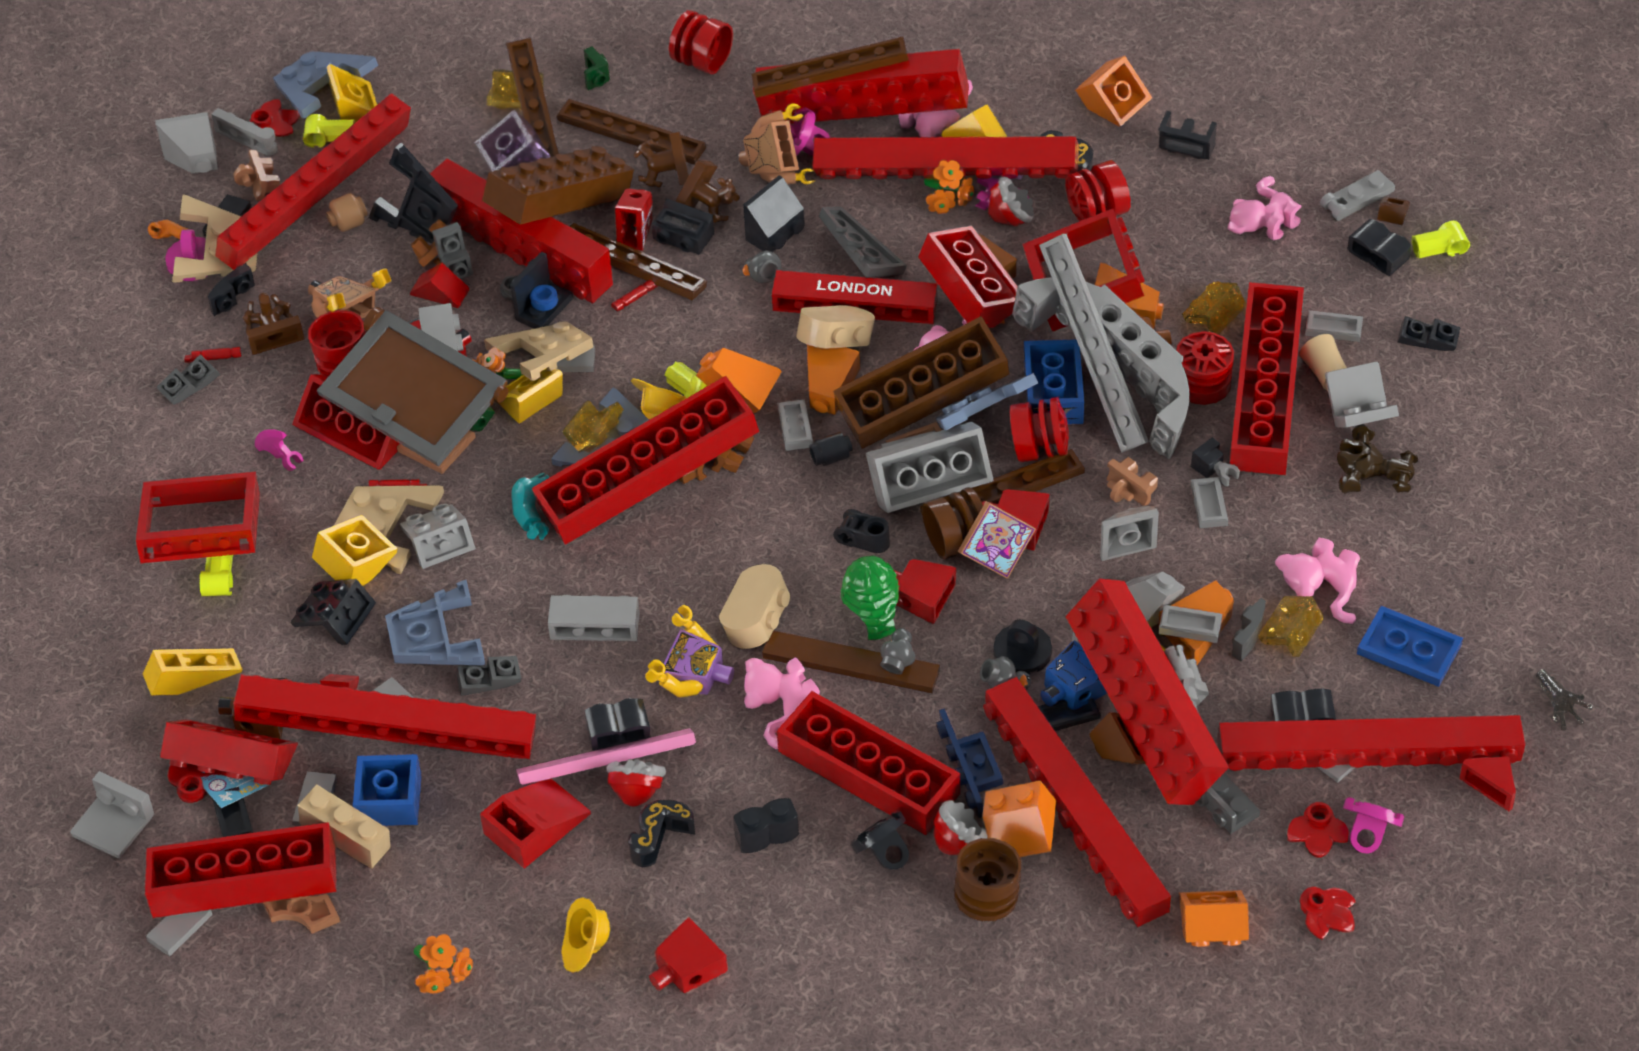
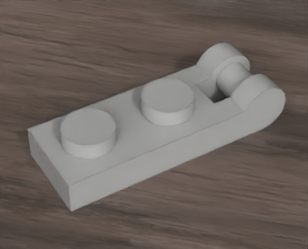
M219 108L211 114L216 132L264 155L271 156L277 153L278 147L274 141L275 133L272 128L262 129L252 122H247L236 117L233 113H228Z
M1377 170L1333 194H1325L1320 200V205L1326 210L1330 209L1332 216L1337 221H1340L1395 191V185L1383 173Z

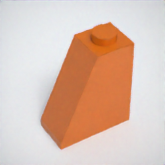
M1100 263L1095 285L1101 286L1127 274L1106 263ZM1140 283L1144 296L1125 304L1139 317H1148L1154 329L1156 319H1162L1164 304L1159 303V291L1144 283Z
M807 344L810 408L815 409L819 413L836 415L838 407L833 391L854 381L860 370V351L846 347L825 349Z
M721 348L714 353H707L700 361L701 368L696 376L707 386L727 376L752 412L755 413L761 409L782 371L775 366L729 349Z
M1215 580L1171 606L1221 613V632L1232 617L1234 598L1228 589L1223 588ZM1163 610L1159 612V626ZM1165 635L1175 647L1176 645H1182L1185 658L1187 660L1195 659L1197 665L1213 644V642Z

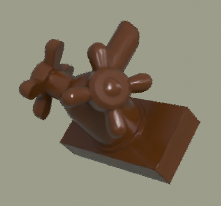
M680 131L669 133L672 147L670 150L654 153L649 148L654 143L652 139L638 146L633 157L636 159L642 154L647 160V167L649 169L647 176L639 175L638 180L649 187L656 186L660 188L663 182L656 180L658 173L675 170L677 171L679 185L685 184L689 177Z
M697 160L676 202L695 208L700 201L708 206V213L713 214V223L728 221L729 216L719 215V207L721 204H731L733 199L736 202L740 200V196L736 193V189L732 184V179L724 180L721 177L718 178L717 182L722 187L717 189L709 182L718 166L711 161Z
M260 293L258 299L261 313H254V301H249L247 304L248 310L245 312L243 320L247 325L246 335L252 355L305 340L298 315L292 316L289 313L291 304L279 300L276 294H272L269 298L267 293ZM270 298L275 303V307L273 309L271 307ZM284 315L286 319L280 320L279 317ZM253 323L260 324V327L252 329Z

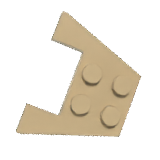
M183 195L180 220L208 224L204 260L175 257L172 282H183V278L195 277L196 280L206 279V275L221 274L223 277L232 272V268L215 256L217 236L237 221L240 216ZM257 253L246 262L252 272L256 269Z
M557 322L550 326L484 339L487 351L497 347L500 351L508 353L523 348L534 355L536 358L519 363L521 374L532 381L540 377V371L546 368L547 371L556 369V362L565 357L567 361H570L594 347L591 336L568 322Z
M357 486L352 491L334 526L363 515L389 539L406 505L432 510L438 505L444 494L443 486ZM395 546L398 548L397 553L386 565L391 567L395 573L401 574L411 553L410 549Z

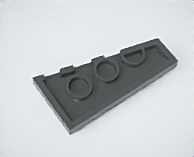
M841 206L822 207L819 218L866 278L890 277L892 275L904 274L907 265Z

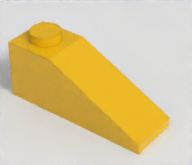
M234 648L153 650L143 672V677L151 695H179L238 674L243 669Z

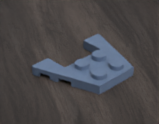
M310 51L303 54L292 65L283 68L278 75L273 77V80L286 99L290 100L294 109H297L300 116L305 119L321 107L319 99L312 96V94L329 83L327 72L329 64L362 78L378 66L376 58L373 56Z
M1034 373L993 390L990 387L981 391L978 390L966 396L965 399L942 408L944 414L936 417V421L941 429L948 430L967 420V417L1004 398L1016 395L1038 384Z
M612 388L599 403V409L619 418V420L590 453L565 442L551 458L552 464L562 467V465L571 466L649 419L617 389Z
M467 580L456 583L457 588L445 592L443 589L434 593L435 598L420 604L419 601H416L385 615L395 663L485 665L480 638L449 644L443 617V611L472 605Z

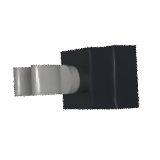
M1213 437L1192 452L1190 467L1206 478H1209L1216 472L1224 486H1229L1230 478L1227 475H1232L1238 479L1240 472L1235 465L1223 463L1224 454L1220 451V443Z

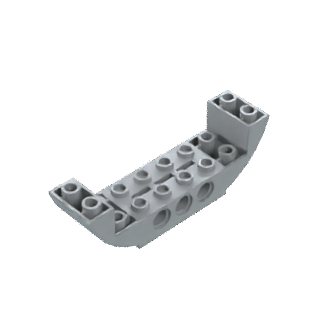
M1052 277L1032 280L1018 286L1012 315L1019 325L1025 326L1030 332H1033L1052 315L1056 314L1058 320L1063 325H1068L1072 329ZM1086 282L1124 380H1127L1135 387L1139 396L1149 400L1158 412L1149 443L1156 453L1170 459L1178 445L1189 406V386L1182 366L1184 357L1105 284L1099 287Z

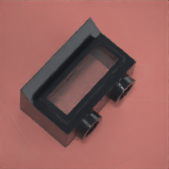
M1166 111L1158 129L1160 131L1159 148L1171 153H1181L1193 156L1196 159L1209 160L1216 143L1217 122H1211L1206 135L1193 133L1195 121L1191 118L1184 120L1181 129L1172 128V112Z
M667 198L663 209L651 224L653 239H656L659 243L670 244L684 252H692L700 255L714 235L713 214Z

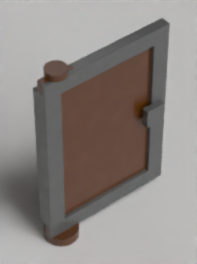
M375 307L369 311L363 324L364 330L367 333L317 390L321 397L438 467L494 400L499 403L503 402L509 392L506 387L508 384L507 380L380 307Z

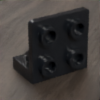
M540 252L535 259H532L523 272L512 280L510 286L515 320L533 329L548 326L573 299L572 292L551 283L547 254L544 252ZM539 285H550L557 291L558 303L553 309L548 311L536 310L531 305V291Z
M357 579L320 581L312 587L311 594L297 608L296 615L290 623L294 627L323 625L338 644L347 645L376 602Z

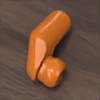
M170 220L152 222L148 226V233L154 239L173 236L181 240V231L189 230Z

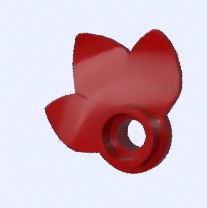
M274 99L264 103L260 109L254 111L249 122L262 129L272 128L275 136L281 137L294 132L292 125L299 120L300 114L297 110L281 109L280 100Z
M188 764L187 767L170 765L167 776L169 782L177 788L178 797L182 801L195 803L203 799L207 793L203 788L201 777L210 775L225 776L226 771L216 769L215 773H203L197 770L198 765ZM190 788H197L193 791H188Z
M1323 802L1312 803L1306 808L1303 816L1296 817L1290 822L1287 830L1289 842H1305V847L1309 853L1316 858L1327 855L1332 848L1333 842L1346 843L1349 838L1347 825L1335 818L1331 808ZM1320 816V817H1322L1323 819H1322V820H1318V819H1315L1314 817Z
M1309 887L1303 891L1300 896V907L1306 914V926L1313 935L1322 940L1329 932V929L1340 932H1352L1354 930V917L1348 908L1356 901L1350 893L1336 887L1326 890L1319 887ZM1312 898L1318 900L1320 904L1315 903Z

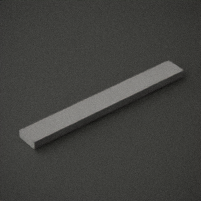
M1062 234L1040 244V249L1121 453L1149 442L1067 234Z

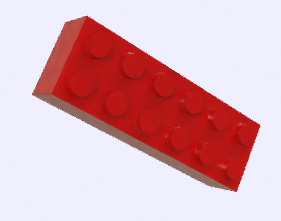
M813 691L807 695L777 730L778 752L889 815L894 811H901L906 819L904 823L924 835H927L934 827L933 819L941 805L945 801H955L960 795L959 772Z
M329 822L150 847L146 850L145 895L153 918L336 892V846Z

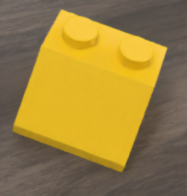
M359 515L318 532L312 558L334 580L357 579L364 586L373 580L394 557L398 548L363 515Z

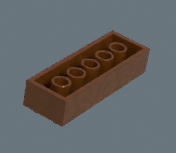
M592 146L584 150L557 154L554 157L541 158L537 161L520 163L516 166L502 167L499 170L491 171L488 173L482 201L518 224H524L619 200L625 189H630L634 168L625 164L623 159L607 153L603 147Z
M981 316L834 390L833 393L839 411L861 449L1010 375L1008 359Z

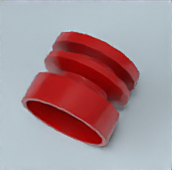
M687 10L679 17L672 30L669 40L670 58L686 66L693 65L697 70L708 74H716L730 54L733 44V29L729 23L715 18L709 19L704 14Z
M1113 160L1093 165L1090 171L1082 169L1079 172L1067 174L1065 179L1066 194L1071 210L1079 222L1110 209L1114 210L1116 216L1127 213L1130 210L1131 199L1126 179L1117 163Z
M336 310L325 313L312 322L308 330V339L314 353L317 370L320 374L330 375L367 333L364 330V321L360 315L352 311Z
M1196 332L1184 337L1177 345L1176 351L1184 357L1182 366L1189 386V402L1200 405L1219 402L1231 390L1234 350L1231 343L1225 337L1213 332Z
M1058 397L1050 399V411H1048L1044 399L1039 400L1038 413L1033 412L1029 402L1010 405L1011 430L1019 462L1038 460L1040 446H1044L1048 458L1054 457V444H1056L1060 456L1068 454V422Z

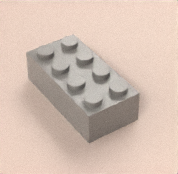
M973 422L866 453L878 506L887 513L943 497L953 492H959L967 487L973 488L994 481L982 428Z

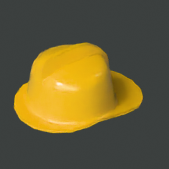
M631 379L632 384L643 392L641 410L649 420L686 399V397L674 391L656 387L639 379Z
M584 897L576 899L570 906L561 953L564 967L567 971L573 973L580 971L587 965L592 953H596L607 942L610 933V923L606 912L596 909L592 901Z

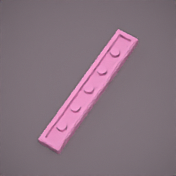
M689 728L516 769L520 784L525 785L605 766L614 761L622 762L694 745L696 740L694 732Z

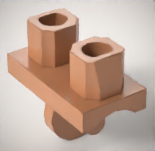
M249 150V163L247 165L240 164L235 170L233 177L238 185L251 186L256 201H260L265 197V193H271L280 185L278 175H272L273 162L271 158H260L257 150Z
M1129 457L1121 462L1112 459L1107 463V467L1110 469L1107 481H1109L1107 486L1112 489L1110 498L1113 501L1120 502L1124 498L1127 501L1134 499L1143 506L1150 503L1151 494L1158 484V478L1151 472H1146L1141 477L1137 476L1138 465Z

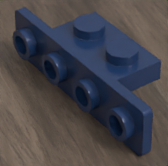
M945 708L940 709V721L936 722L939 736L941 739H947L948 745H945L950 762L956 761L958 768L955 771L960 773V786L965 785L967 788V792H964L969 809L975 808L978 818L983 817L984 808L979 792L1004 785L1003 777L984 731L957 739Z

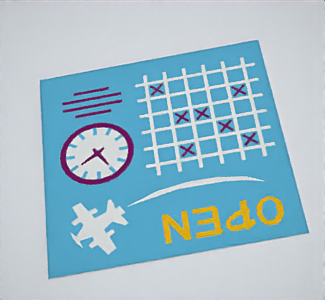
M223 775L201 777L203 788L221 808L268 786L253 782L254 777L246 775L243 776V779L230 778ZM235 787L240 789V791H224Z

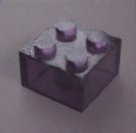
M515 109L475 142L492 171L499 170L502 167H512L520 163H529L541 158L546 159L550 157L532 125Z

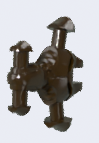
M1365 424L1356 425L1352 430L1354 440L1343 439L1340 443V452L1337 454V462L1346 473L1338 481L1341 492L1344 494L1360 492L1361 483L1359 480L1364 481L1370 477L1382 475L1387 476V479L1396 481L1392 486L1397 493L1409 492L1411 485L1408 482L1415 474L1413 463L1418 462V456L1407 450L1400 453L1401 459L1395 457L1383 459V455L1377 450L1375 445L1369 443L1374 438L1375 432L1370 430Z

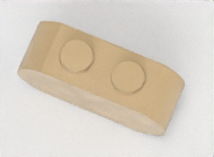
M847 305L802 308L796 338L805 344L825 349L868 346L871 340L875 316L864 309Z
M761 564L744 570L727 599L719 619L730 643L735 647L742 649L758 647L767 642L773 630L777 628L779 618L784 608L789 604L790 593L781 572L776 567Z

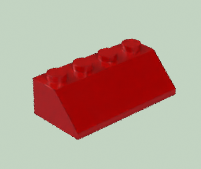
M972 226L927 234L918 258L966 323L982 316L988 328H992L1013 313L1018 286Z
M311 374L292 425L381 470L398 452L397 446L400 443L321 397L317 390L330 375Z
M184 719L166 722L160 758L170 759L169 764L173 766L187 767L189 763L198 765V771L215 773L217 769L226 771L225 776L230 778L243 779V776L246 775L254 777L253 782L271 785L272 781L283 779L298 746V742Z

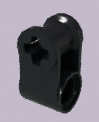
M847 509L844 512L843 522L833 532L834 539L838 543L872 553H883L890 546L888 522L882 517L865 514L855 509Z

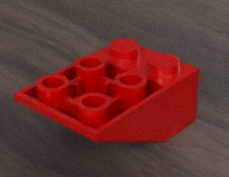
M552 778L538 781L504 794L480 813L484 835L524 869L591 815V811Z

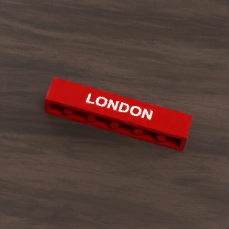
M776 270L772 290L773 311L801 313V309L807 307L847 305L869 311L875 316V320L934 324L938 301L937 283Z

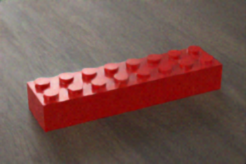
M960 49L908 53V61L757 97L756 101L761 116L779 110L785 112L790 104H797L800 108L792 111V117H794V114L799 109L805 107L815 113V122L965 109L968 105L969 83ZM784 65L758 67L755 73ZM790 118L784 120L789 121V124H794L795 122Z
M449 159L443 161L430 173L458 205L451 224L457 222L461 227V231L464 230L471 234L476 241L487 243L497 253L508 255L519 265L527 266L540 252L546 253L550 280L555 285L573 292L578 299H585L592 304L613 285L610 252L607 247L553 217L518 224L482 201L487 180Z
M1249 282L1230 464L1238 467L1240 471L1286 475L1304 287Z
M724 376L531 489L539 507L566 545L760 431L754 413L727 376Z
M1099 578L1065 617L1167 804L1194 805L1224 774L1229 766L1125 581Z

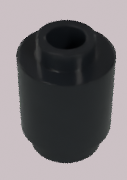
M842 432L816 439L813 444L809 445L810 455L816 466L821 464L827 466L847 459L850 456L849 452L853 450L848 435L843 436Z

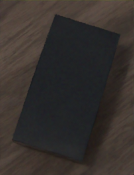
M247 263L226 275L207 296L213 316L229 311L233 306L237 305V295L244 294L255 286L252 270Z
M1405 316L1397 342L1439 351H1454L1461 327L1438 319H1434L1430 325Z

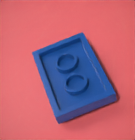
M1381 606L1357 648V655L1439 687L1462 646L1463 638Z

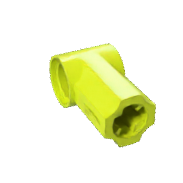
M311 114L305 119L303 142L310 148L314 146L323 147L326 142H333L355 123V120H327V118L320 114Z
M1458 221L1446 222L1437 231L1414 235L1411 240L1413 252L1418 258L1446 252L1449 256H1455L1456 253L1461 255L1470 247V242Z
M675 362L665 372L667 383L681 392L686 398L707 387L696 376L697 373L682 362Z
M233 555L206 557L205 571L200 573L201 596L232 595V592H229V590L233 588L231 572Z

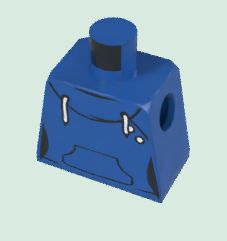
M1075 640L1048 665L1044 682L1046 689L1040 693L1046 705L1053 706L1058 701L1065 700L1068 702L1067 706L1072 710L1087 704L1090 698L1096 700L1107 694L1082 646ZM1088 694L1087 697L1079 700L1081 695Z

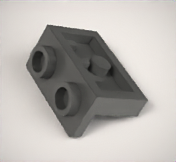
M1225 772L1197 801L1198 805L1201 807L1205 806L1212 813L1215 823L1219 827L1224 826L1230 834L1260 816V810Z

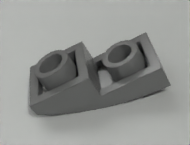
M456 222L432 231L440 262L460 279L473 275L470 257L465 249L461 227Z
M200 354L181 373L177 369L173 370L156 388L175 405L209 385L220 373Z
M1262 598L1253 606L1249 605L1243 611L1241 616L1242 629H1239L1233 636L1232 656L1239 661H1242L1249 654L1260 636L1266 601Z
M517 656L488 657L487 664L457 666L456 674L461 696L507 688L521 682Z

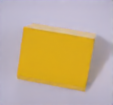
M331 64L327 66L331 92L340 120L353 119L356 123L377 105L370 82Z
M988 104L943 130L941 135L942 137H1007Z
M546 368L540 371V377L533 381L522 375L506 386L509 390L508 395L499 404L520 424L562 396L563 374L561 370L547 371Z

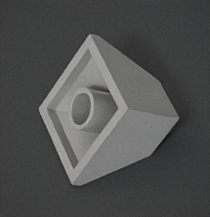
M207 112L155 120L166 161L190 173H206L211 170H218L216 147Z
M1147 505L1129 508L1104 520L1101 528V560L1105 561L1156 548L1159 516L1157 508Z
M1165 572L1137 577L1125 582L1150 628L1159 623V612L1163 610L1164 605L1171 606L1181 600L1185 589L1183 585Z

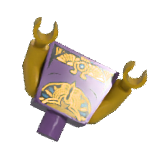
M686 605L680 606L678 612L683 618L678 613H675L672 616V623L678 627L684 626L685 630L680 629L664 664L660 660H653L648 665L650 670L645 674V677L651 683L658 680L661 688L668 690L678 698L697 694L707 695L714 681L730 684L734 676V668L722 665V649L696 621L692 622L690 620L692 618V610Z

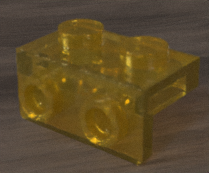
M494 69L492 72L493 85L487 95V106H495L498 109H521L512 70ZM539 73L544 90V77L542 73Z
M1216 281L1210 283L1206 290L1190 303V306L1182 313V316L1188 323L1206 324L1209 332L1219 335L1247 304L1237 283Z
M588 400L582 404L562 430V433L578 452L592 445L598 447L608 438L606 433L618 425V417L624 409L618 402H615L605 409L598 411Z
M1284 596L1258 637L1266 645H1286L1293 657H1299L1324 617L1313 596Z

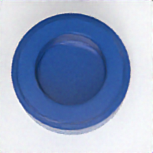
M539 285L530 293L531 305L536 310L548 311L553 309L558 303L557 291L550 285Z

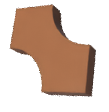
M328 894L262 902L272 923L280 920L297 921L306 926L311 934L340 922Z

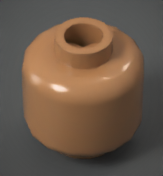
M352 193L330 201V211L326 212L330 225L332 227L337 226L342 232L362 225L365 220L364 216H367L363 200L360 196L356 197Z

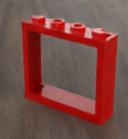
M1113 209L1023 244L1033 280L1047 278L1042 264L1045 259L1040 249V244L1062 234H1067L1072 249H1076L1113 234L1127 275L1105 285L1124 303L1144 296L1140 283L1145 282L1140 268L1135 269L1140 266L1135 252H1129V250L1134 249L1129 235L1123 234L1128 232L1123 218H1117ZM1056 314L1047 320L1052 332L1068 326L1063 325L1058 320Z
M256 472L143 482L136 533V545L140 564L255 553L260 501ZM160 497V501H153V498ZM245 499L243 524L150 532L153 507ZM240 539H247L249 543L241 544ZM153 547L154 552L147 553L148 548Z

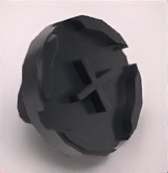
M1019 619L1002 629L995 637L993 653L996 659L1000 656L1009 658L1013 662L1016 672L1025 671L1030 674V672L1036 670L1038 672L1044 669L1049 663L1052 654V644L1050 637L1043 629L1028 621Z
M898 810L891 813L893 818L879 820L860 833L856 840L851 841L850 845L856 854L870 848L878 862L889 870L902 868L907 863L909 850L896 831L906 819L901 811ZM892 845L898 847L901 852L900 860L896 863H890L885 857L886 849Z

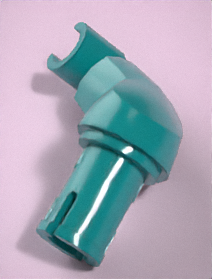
M539 473L531 479L526 477L520 478L512 487L513 515L522 529L527 531V537L530 540H534L537 535L540 540H543L549 532L548 526L541 521L535 506L536 498L531 489L550 478L545 473Z

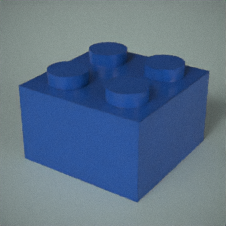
M418 755L357 756L353 807L383 826L418 825L422 777Z

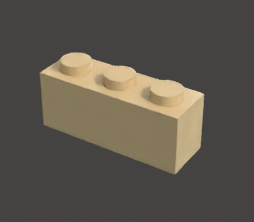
M317 784L298 804L300 825L305 826L329 822L335 846L371 869L391 847L388 828Z

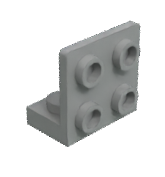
M1378 362L1325 373L1335 427L1347 428L1399 416L1397 405H1387Z
M452 504L437 505L429 513L411 515L406 518L405 522L400 523L401 530L412 540L422 569L476 549L466 518Z
M99 771L92 779L97 798L70 832L72 837L116 858H120L155 814L147 793Z

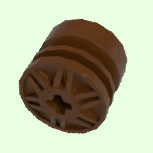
M970 487L962 489L960 494L958 492L951 493L949 503L945 498L939 497L922 505V518L927 536L936 553L943 560L961 554L958 550L983 507L977 493Z
M980 838L969 842L960 850L956 861L954 900L960 911L968 917L979 921H996L1005 918L1014 910L1018 902L1022 868L1021 858L1012 846L995 838Z

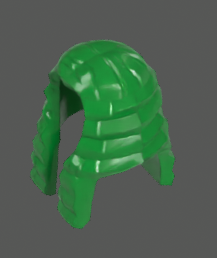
M873 555L858 558L848 566L841 588L843 604L865 623L868 641L885 638L892 635L896 630L893 618L895 616V607L898 602L900 587L896 578L897 575L891 565L880 557Z

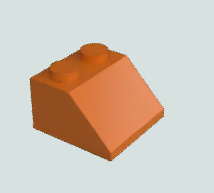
M1125 55L1106 62L1075 89L1088 110L1119 127L1152 99V96Z
M1041 781L986 791L983 820L988 838H995L1008 843L1017 851L1020 857L1050 852L1056 807L1055 798Z
M1241 890L1179 893L1183 937L1186 943L1191 942V945L1195 947L1209 946L1210 942L1222 941L1223 945L1234 946L1240 945L1242 940H1249L1248 902Z

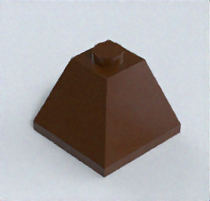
M1109 712L1089 733L1095 745V750L1101 758L1132 764H1146L1118 712Z

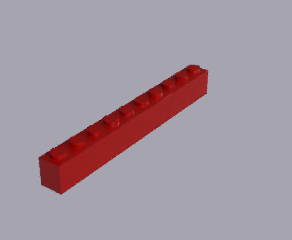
M392 93L217 236L215 256L233 270L245 264L408 127L411 107Z
M1076 136L814 138L813 170L822 179H835V176H846L848 179H860L861 176H871L874 179H886L887 176L912 179L913 176H923L927 179H935L933 171L939 167V163L943 160L947 163L954 160L958 162L959 170L963 172V178L967 175H976L980 179H989L992 175H1002V177L1015 179L1018 175H1028L1030 178L1040 179L1044 178V175H1055L1057 178L1066 179L1067 174L1078 172L1079 144Z
M241 675L234 700L235 721L510 758L530 759L536 731V714L525 711H509L496 707H479L466 703L442 702L437 699L412 698L407 695L382 694L377 691H360L348 687H330L318 683H300L288 679L263 678L259 675Z
M1015 677L986 690L983 709L987 718L990 721L995 720L1003 741L1011 743L1016 760L1019 763L1024 762L1028 768L1030 780L1032 782L1041 781L1055 798V808L1058 811L1061 825L1065 829L1069 828L1072 831L1077 848L1080 851L1085 850L1089 856V863L1096 874L1101 873L1105 879L1104 883L1108 893L1112 897L1116 895L1121 902L1120 907L1124 916L1128 920L1132 918L1137 927H1140L1169 913L1171 895L1018 678Z
M1520 715L1219 723L1217 735L1218 749L1229 766L1228 769L1233 771L1242 769L1271 770L1273 768L1302 769L1305 767L1328 769L1336 765L1348 764L1354 768L1363 766L1391 767L1394 765L1422 766L1426 764L1449 766L1462 764L1465 759L1509 757L1510 764L1522 760L1526 745Z

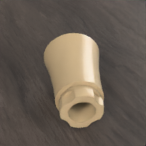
M1330 334L1318 335L1307 341L1300 349V358L1309 366L1322 387L1327 391L1325 373L1347 368L1337 349L1334 337Z

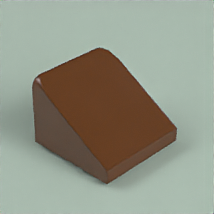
M1385 196L1380 202L1377 220L1403 225L1410 202Z

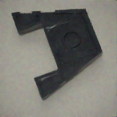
M400 143L394 148L389 165L411 180L400 210L379 197L374 202L368 218L375 222L379 219L388 222V227L393 229L398 227L410 231L409 234L416 238L422 236L426 242L432 244L434 237L429 228L439 219L446 225H450L458 205L405 145Z

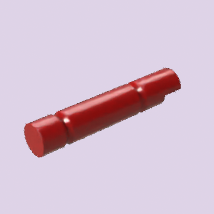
M648 280L643 285L638 286L611 303V306L619 312L658 286L652 280Z
M241 347L191 351V355H185L184 361L185 363L193 362L200 354L207 361L229 359L231 357L239 358L242 357Z
M420 479L369 480V486H428L427 484H421Z

